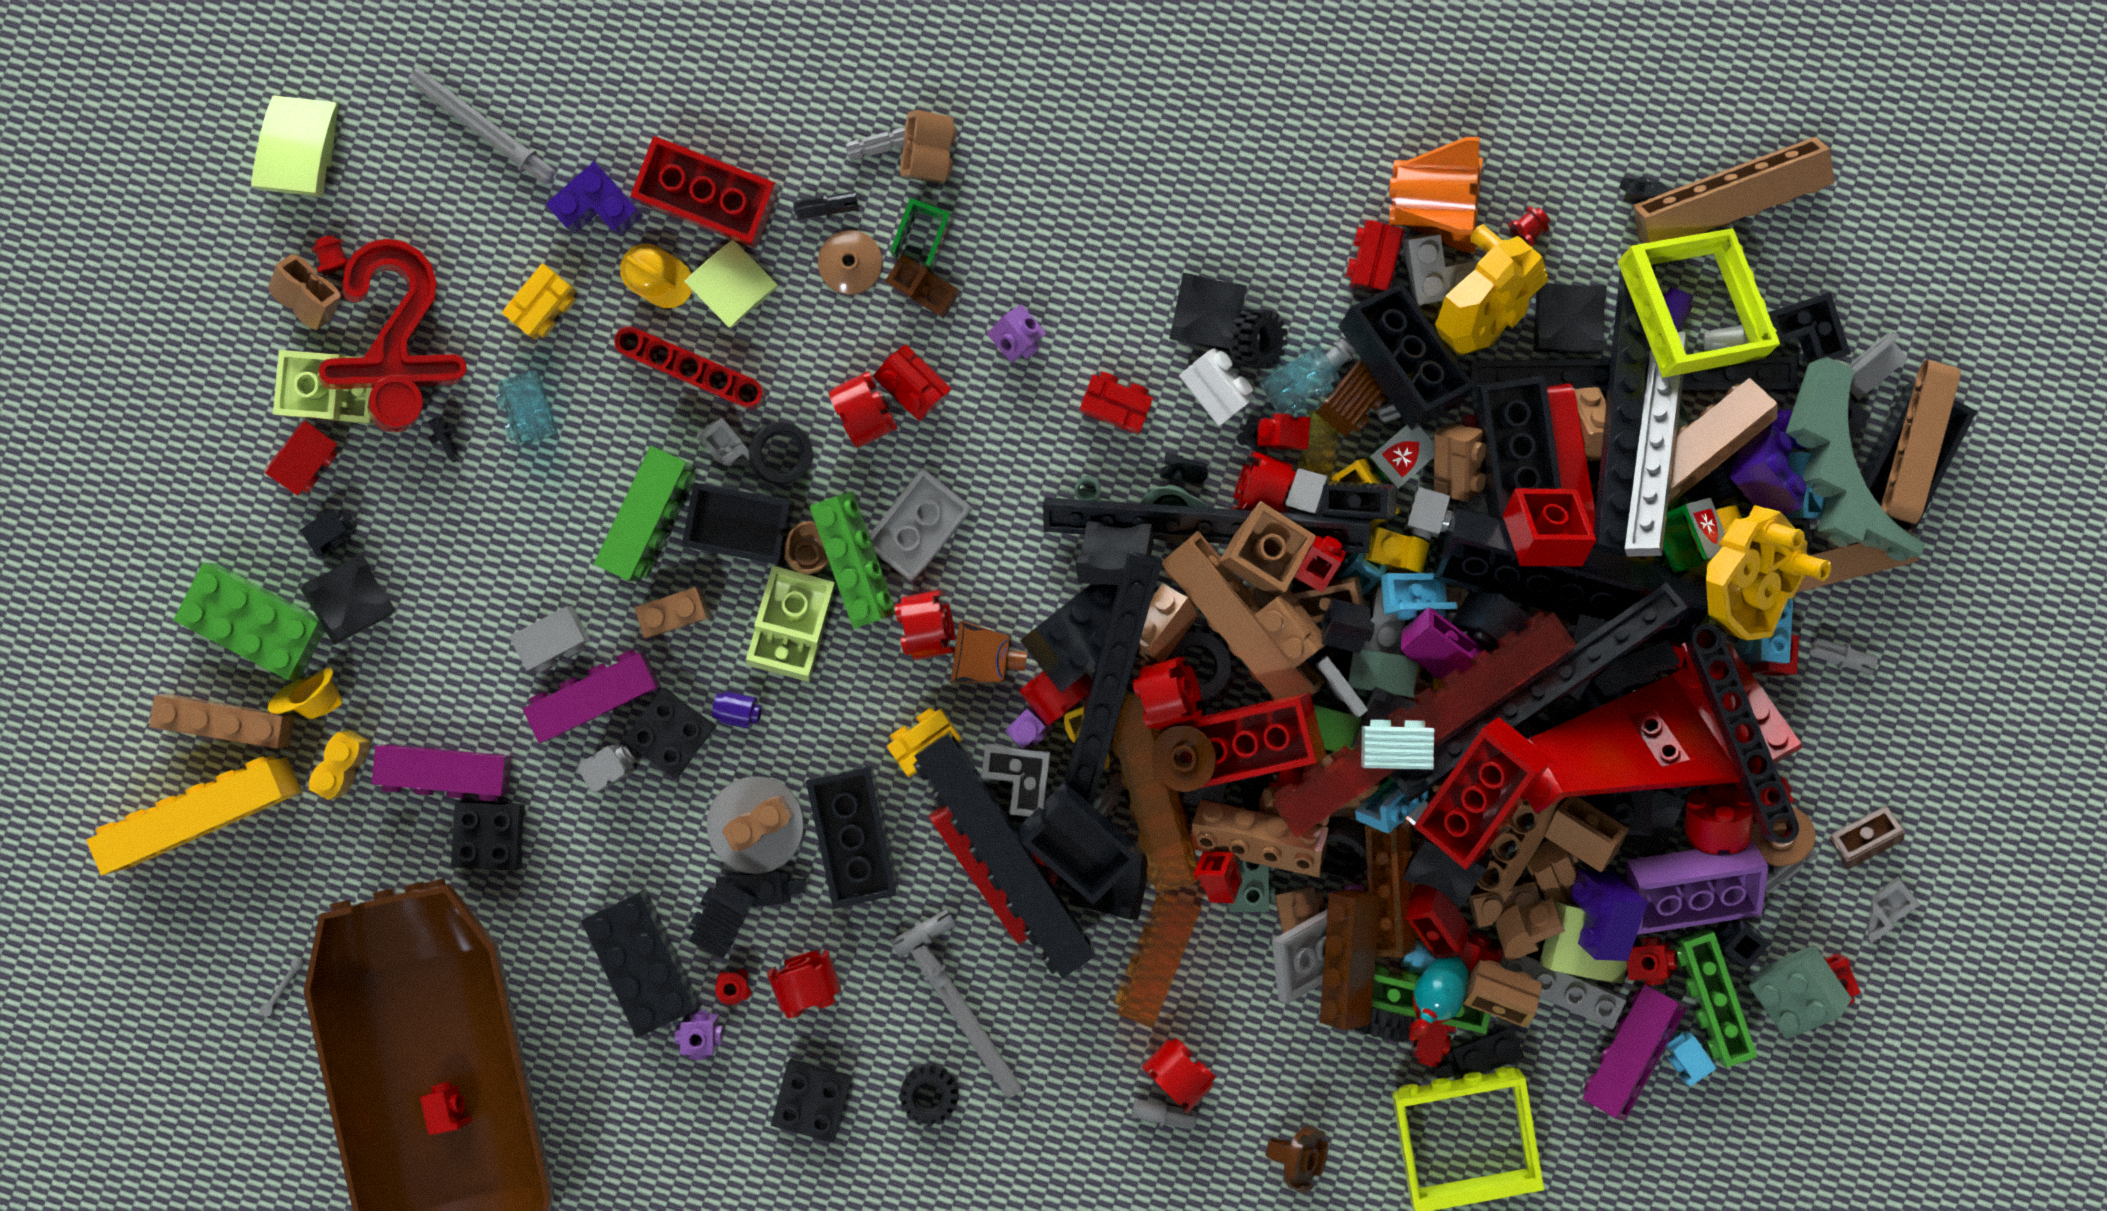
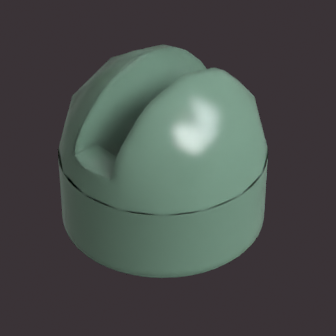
M1083 476L1075 485V495L1079 500L1095 501L1100 495L1101 485L1095 477ZM1081 483L1096 487V492L1080 488Z

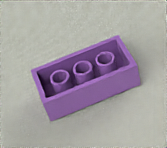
M1751 841L1746 849L1735 854H1729L1730 850H1719L1718 855H1713L1695 849L1627 860L1625 883L1648 902L1637 935L1762 916L1768 864L1755 842Z

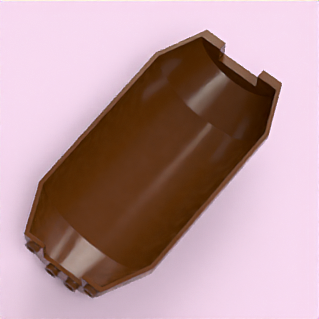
M445 878L426 882L425 885L424 881L404 886L405 892L397 894L393 893V888L374 892V899L352 905L350 899L330 904L331 911L319 914L303 992L352 1210L551 1211L554 1188L499 945L451 884H446ZM450 1081L451 1086L458 1085L460 1094L465 1101V1116L471 1115L473 1122L457 1130L428 1135L420 1097L431 1092L432 1085Z

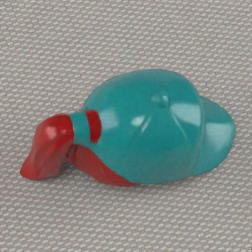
M1460 957L1436 959L1418 979L1412 995L1413 1008L1417 1020L1413 1021L1409 1026V1039L1411 1041L1425 1037L1429 1033L1431 1025L1450 1020L1461 1009L1468 986V970Z

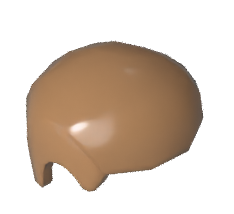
M812 521L799 523L789 531L783 548L788 564L793 570L801 574L808 575L820 572L829 563L816 524Z

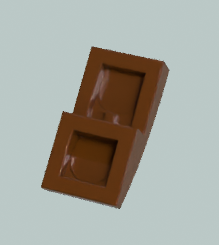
M903 254L885 280L887 284L943 319L960 294L956 287L932 274L928 269Z

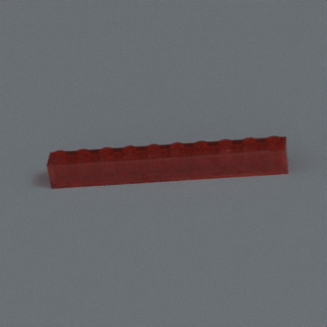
M1539 611L1524 622L1527 625L1525 629L1517 634L1514 630L1508 632L1497 640L1499 646L1490 653L1486 649L1480 651L1469 659L1471 666L1462 672L1458 668L1454 669L1441 678L1444 684L1432 691L1428 687L1413 698L1416 702L1414 705L1406 710L1401 706L1385 718L1386 720H1391V727H1404L1405 720L1425 721V727L1434 728V743H1436L1577 645L1554 612L1544 615L1542 611ZM1362 733L1357 736L1360 742L1351 748H1348L1345 744L1329 756L1332 761L1322 768L1319 764L1312 766L1302 774L1303 781L1294 787L1291 783H1288L1274 793L1276 799L1271 803L1296 838L1396 770L1361 767Z

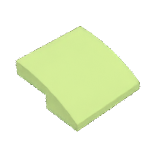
M731 240L684 281L730 329L753 307L757 308L778 287L771 277L734 240Z

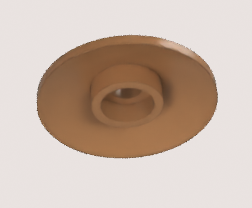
M845 230L832 235L825 241L819 252L818 268L824 282L834 291L846 295L859 294L871 288L878 280L882 270V255L879 247L871 237L860 231ZM852 255L855 257V262L852 266H845L843 264L845 256Z
M1792 807L1799 824V833L1795 840L1790 843L1779 844L1767 840L1761 833L1759 825L1753 822L1751 841L1755 842L1767 864L1790 866L1799 863L1810 854L1815 844L1816 835L1814 825L1805 813ZM1780 818L1775 821L1773 831L1778 837L1785 834L1786 823Z

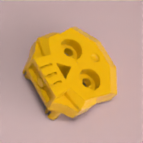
M1481 224L1473 231L1470 237L1471 242L1487 254L1477 263L1476 269L1445 296L1435 324L1443 342L1457 356L1474 353L1493 346L1507 325L1513 328L1524 317L1530 298L1549 281L1543 257L1519 236L1510 240H1502L1484 224Z
M1754 505L1749 517L1735 519L1718 543L1721 549L1707 564L1708 614L1727 634L1747 641L1772 637L1788 599H1793L1805 575L1816 578L1819 581H1825L1831 572L1832 567L1828 560L1807 555L1808 542L1804 539V532L1801 529H1795L1780 511Z

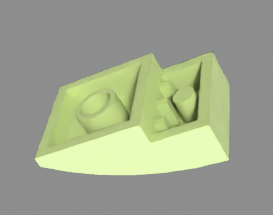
M272 96L259 136L251 186L264 191L323 197L327 167L331 168L338 103Z
M279 350L273 415L375 425L370 419L367 409L369 395L373 388L332 390L323 387L319 383L318 371L323 361L331 358L357 357Z
M772 565L746 657L747 666L810 682L835 582Z
M1555 901L1565 931L1545 940L1539 965L1553 971L1623 983L1627 969L1626 961L1595 960L1578 944L1580 932L1584 926L1587 914L1579 906Z

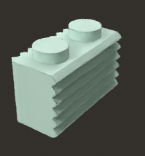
M1370 720V726H1362L1361 767L1433 770L1434 728L1425 727V721L1405 720L1404 727H1391V720Z

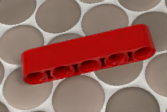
M623 327L615 334L614 344L616 349L630 359L746 409H758L765 402L766 391L764 387L748 376L634 327ZM630 335H637L639 340L638 346L634 350L627 351L624 347L625 339ZM662 347L667 348V360L660 364L655 363L653 357L655 351ZM695 360L698 363V371L693 376H685L683 373L685 363ZM726 373L728 377L727 385L722 389H715L712 383L715 375ZM747 386H755L758 391L756 399L752 402H744L742 399L743 390Z
M1571 383L1547 386L1561 488L1578 489L1594 532L1595 506L1575 391Z
M948 806L944 808L939 807L928 815L931 822L1018 945L1028 940L1024 933L1025 922L1021 916L1015 919L1005 904L1007 895L1003 889L997 891L987 877L989 868L983 861L979 864L968 848L971 841L966 833L960 836L952 825L950 819L953 814Z

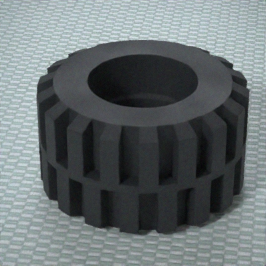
M1191 625L1166 660L1177 658L1182 651L1194 646L1202 647L1212 655L1215 663L1214 673L1207 682L1199 685L1202 700L1196 702V707L1207 706L1223 698L1222 696L1231 689L1232 682L1237 674V659H1235V655L1230 651L1228 643L1220 633L1215 632L1209 627Z

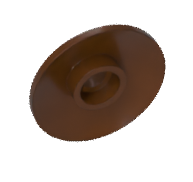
M1185 725L1171 727L1164 731L1153 745L1151 754L1153 769L1160 781L1173 790L1180 792L1197 790L1204 786L1214 774L1216 753L1213 744L1203 732L1194 727ZM1184 751H1188L1191 753V762H1187L1184 760Z

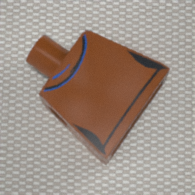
M959 621L950 682H1004L1006 669L1025 671L1028 652L1009 650L1011 636L965 621Z

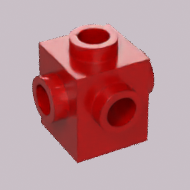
M1660 937L1641 938V944L1633 945L1629 959L1626 961L1628 980H1645L1646 985L1664 984L1665 978L1674 975V970L1678 968L1676 950H1671L1670 942H1660Z

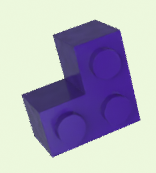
M595 161L546 203L563 225L574 234L598 214L611 230L621 237L644 216Z
M1774 422L1736 451L1730 478L1753 505L1780 511L1785 516L1803 507L1806 484L1803 478L1795 474L1788 466L1792 443L1789 436L1785 432H1781Z
M1579 869L1570 899L1587 914L1584 926L1580 932L1578 944L1595 960L1628 961L1648 902L1612 871L1603 870L1601 873L1598 870Z

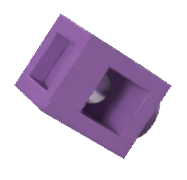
M1029 706L1005 732L1022 749L1026 746L1032 749L1054 726L1052 724L1047 726Z

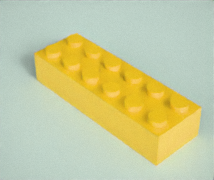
M274 755L266 758L263 756L245 764L246 770L241 768L236 771H227L216 776V782L211 781L206 784H197L186 789L185 794L176 797L170 796L156 802L155 807L146 810L141 809L126 815L125 820L117 823L111 822L96 828L95 832L97 835L86 839V842L101 876L131 868L302 793L288 758L276 759Z

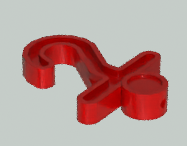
M382 239L368 242L353 253L345 266L342 294L350 302L357 303L363 301L368 295L372 277L386 270L400 274L407 283L408 292L364 357L326 359L319 366L318 380L323 387L332 390L373 388L369 395L367 407L370 419L380 429L386 432L398 433L412 427L420 416L423 398L417 386L458 384L462 381L467 366L462 357L454 354L412 356L409 353L407 342L433 305L437 281L431 263L420 250L404 241Z

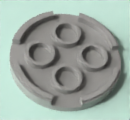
M752 776L730 783L718 793L708 812L707 834L714 852L725 864L741 872L758 874L779 868L796 853L803 838V810L797 797L787 786L772 778ZM783 795L794 813L792 820L780 830L764 835L760 841L742 851H733L722 833L724 827L736 817L752 812L761 802L774 796Z

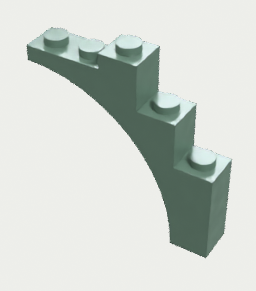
M1829 357L1809 363L1786 434L1797 439L1796 442L1799 445L1812 448L1803 480L1806 486L1812 488L1814 494L1828 497L1817 533L1828 537V542L1841 547L1860 542L1867 547L1879 548L1887 552L1886 555L1889 558L1897 561H1906L1908 558L1922 556L1925 543L1903 530L1884 512L1866 486L1856 463L1848 424V401L1855 370Z

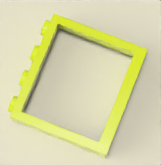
M1733 228L1633 245L1617 261L1662 378L1764 359L1780 345L1776 334L1777 330L1772 325L1766 310V303L1759 293L1753 271L1749 268L1743 253V247L1740 245ZM1714 254L1749 343L1686 355L1651 265Z
M1505 1066L1496 1069L1495 1073L1483 1075L1480 1072L1465 1074L1462 1079L1450 1080L1448 1078H1439L1433 1080L1429 1085L1418 1087L1416 1084H1407L1401 1086L1397 1091H1391L1409 1197L1414 1211H1434L1544 1190L1526 1078L1519 1068L1515 1069L1511 1066ZM1512 1087L1526 1169L1419 1188L1405 1106Z

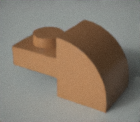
M1552 898L1522 911L1518 905H1515L1506 910L1496 923V930L1508 962L1539 950L1537 942L1565 931L1558 908Z

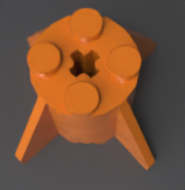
M1465 137L1409 160H1394L1393 178L1390 179L1389 197L1393 198V206H1390L1389 225H1405L1423 234L1435 232L1441 234L1442 243L1462 252L1476 253V244L1471 242L1470 237L1477 228V206L1483 158H1479L1480 137Z

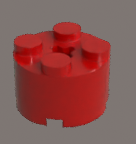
M869 370L828 391L837 415L840 416L843 427L856 448L865 446L898 429L890 411L884 412L889 409L884 395L881 391L874 392V389L878 387Z
M1252 451L1249 457L1254 458L1251 465L1244 464L1234 490L1233 498L1238 500V506L1231 505V509L1253 511L1259 502H1263L1277 512L1285 513L1287 506L1284 499L1287 490H1291L1297 472L1292 470L1291 463Z
M942 589L902 597L901 603L895 604L896 619L898 623L903 624L905 636H901L904 655L911 654L916 661L955 653L956 647H950V640L956 639L953 617L949 604L943 605L940 597L946 596Z
M1182 656L1144 666L1140 670L1139 677L1133 679V689L1138 698L1141 697L1144 707L1143 720L1148 729L1164 730L1195 722L1201 718L1202 710L1196 711V702L1202 700L1199 684L1191 665L1184 667L1182 664L1186 660Z
M1041 671L1038 676L1023 686L1019 692L1040 719L1049 726L1088 695L1092 678L1088 673H1085L1077 681L1060 692L1046 673Z
M1725 783L1706 785L1705 788H1698L1692 791L1686 799L1684 826L1689 845L1701 852L1718 855L1719 850H1730L1729 854H1735L1746 849L1751 843L1754 814L1746 793L1726 786Z
M818 950L799 954L785 960V968L777 971L776 966H774L767 972L779 1009L785 1013L788 1019L803 1014L805 1012L804 1009L815 1005L818 1009L832 1005L836 1002L834 995L838 994L841 990V985L828 950H824L822 956H820Z
M1175 1037L1172 1041L1167 1039L1141 1068L1188 1114L1215 1086L1212 1082L1216 1076L1199 1060L1194 1064L1189 1059L1193 1053Z

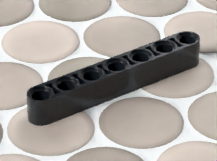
M1712 624L1694 626L1686 634V647L1761 833L1771 842L1790 843L1798 836L1799 824L1719 628ZM1701 630L1707 632L1711 639L1710 645L1706 649L1700 647L1697 643V634ZM1713 662H1718L1723 667V675L1719 680L1714 679L1710 675L1709 668ZM1726 693L1732 694L1736 700V705L1732 711H1727L1722 705V698ZM1740 724H1743L1749 733L1747 740L1743 743L1739 742L1735 737V729ZM1753 755L1761 761V769L1756 774L1751 773L1747 765L1748 760ZM1766 787L1770 788L1774 794L1773 801L1768 806L1763 804L1760 798L1761 791ZM1781 818L1786 823L1787 828L1785 834L1778 837L1773 831V825L1776 820Z

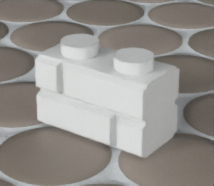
M1214 347L1184 370L1179 377L1216 424L1220 426L1248 405L1255 397L1251 393L1253 390L1250 383L1244 377H1238L1231 368L1232 361L1229 356Z

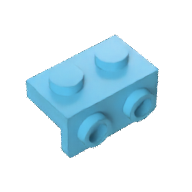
M1387 573L1381 575L1384 615H1397L1398 620L1415 619L1418 617V614L1424 612L1428 607L1443 618H1446V612L1457 609V602H1447L1445 582L1434 580V573Z
M1788 599L1772 637L1748 641L1739 639L1738 649L1740 658L1744 663L1790 662L1792 599Z
M1390 778L1355 810L1356 820L1389 834L1397 825L1404 822L1412 811L1425 802L1426 798H1428V791L1409 803L1392 778Z

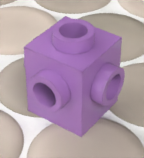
M1022 304L1004 315L987 333L1011 363L1022 356L1027 360L1041 348L1038 342L1047 334Z
M702 1010L693 1011L685 1015L680 1025H676L675 1044L680 1045V1055H689V1059H708L709 1056H713L717 1047L722 1045L723 1026H719V1014H709L708 1011ZM693 1034L699 1035L702 1039H693Z

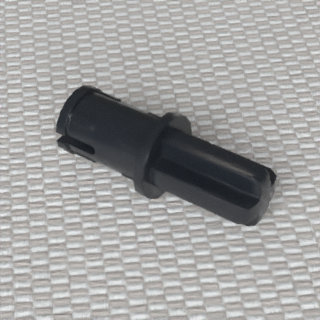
M856 191L834 195L823 193L821 197L795 200L793 202L796 219L824 215L830 218L831 214L859 211Z

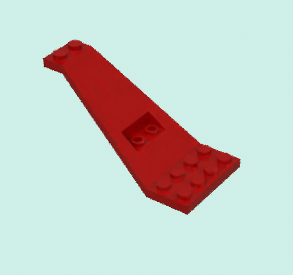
M1727 642V648L1775 764L1802 749V744L1730 642ZM1688 666L1527 739L1553 760L1526 797L1535 814L1559 800L1571 796L1741 782L1702 684ZM1723 672L1716 676L1714 679L1719 680L1722 677ZM1726 693L1722 698V705L1727 711H1732L1736 705V700L1730 693ZM1654 723L1658 725L1657 729L1653 731L1646 729L1649 724ZM1740 724L1735 729V737L1739 742H1745L1749 734L1748 729L1743 724ZM1672 749L1676 753L1671 757H1667L1664 755L1665 751ZM1754 755L1750 757L1747 764L1748 769L1751 773L1756 774L1761 769V761Z

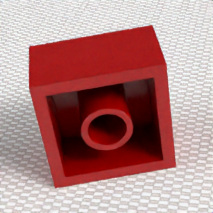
M1515 488L1503 513V518L1520 566H1583L1596 542V537L1578 489Z

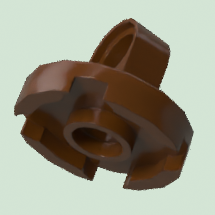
M1306 1126L1300 1129L1292 1142L1274 1138L1268 1139L1265 1156L1284 1163V1180L1288 1188L1307 1193L1314 1187V1185L1310 1184L1314 1176L1321 1177L1328 1155V1142L1322 1141V1137L1326 1135L1324 1131Z

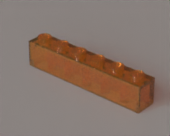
M1135 692L1124 695L1113 733L1112 747L1116 757L1120 758L1123 769L1121 771L1122 784L1125 789H1128L1131 799L1129 806L1130 814L1133 820L1137 821L1139 828V847L1146 854L1148 861L1147 876L1157 893L1192 885L1200 879H1195L1193 875L1198 861L1179 791L1163 784L1152 766V748L1156 739L1163 732L1156 728L1148 729L1143 720L1144 707L1141 697L1138 698Z

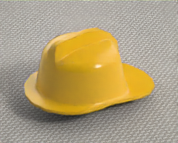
M648 243L638 244L630 248L623 256L620 264V275L624 284L631 291L650 303L661 308H675L684 304L690 297L692 289L684 281L691 275V272L682 261L668 252Z
M325 668L314 675L288 684L272 697L268 703V711L271 714H281L294 710L308 719H315L341 706L343 700L337 687L331 680L334 671L331 668Z

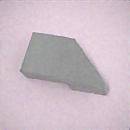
M719 416L696 435L697 439L717 462L727 466H751L749 463V448L722 416Z
M1899 877L1889 882L1871 898L1868 939L1871 943L1895 927L1893 923L1920 906L1918 900Z

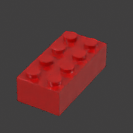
M653 135L630 197L636 203L757 249L780 189L771 180Z
M1310 692L1201 716L1198 721L1184 724L1203 732L1215 749L1216 768L1214 774L1201 788L1318 763L1326 757ZM1184 751V760L1187 762H1191V753L1188 751Z
M1498 717L1481 729L1419 817L1414 827L1467 870L1483 857L1553 760Z

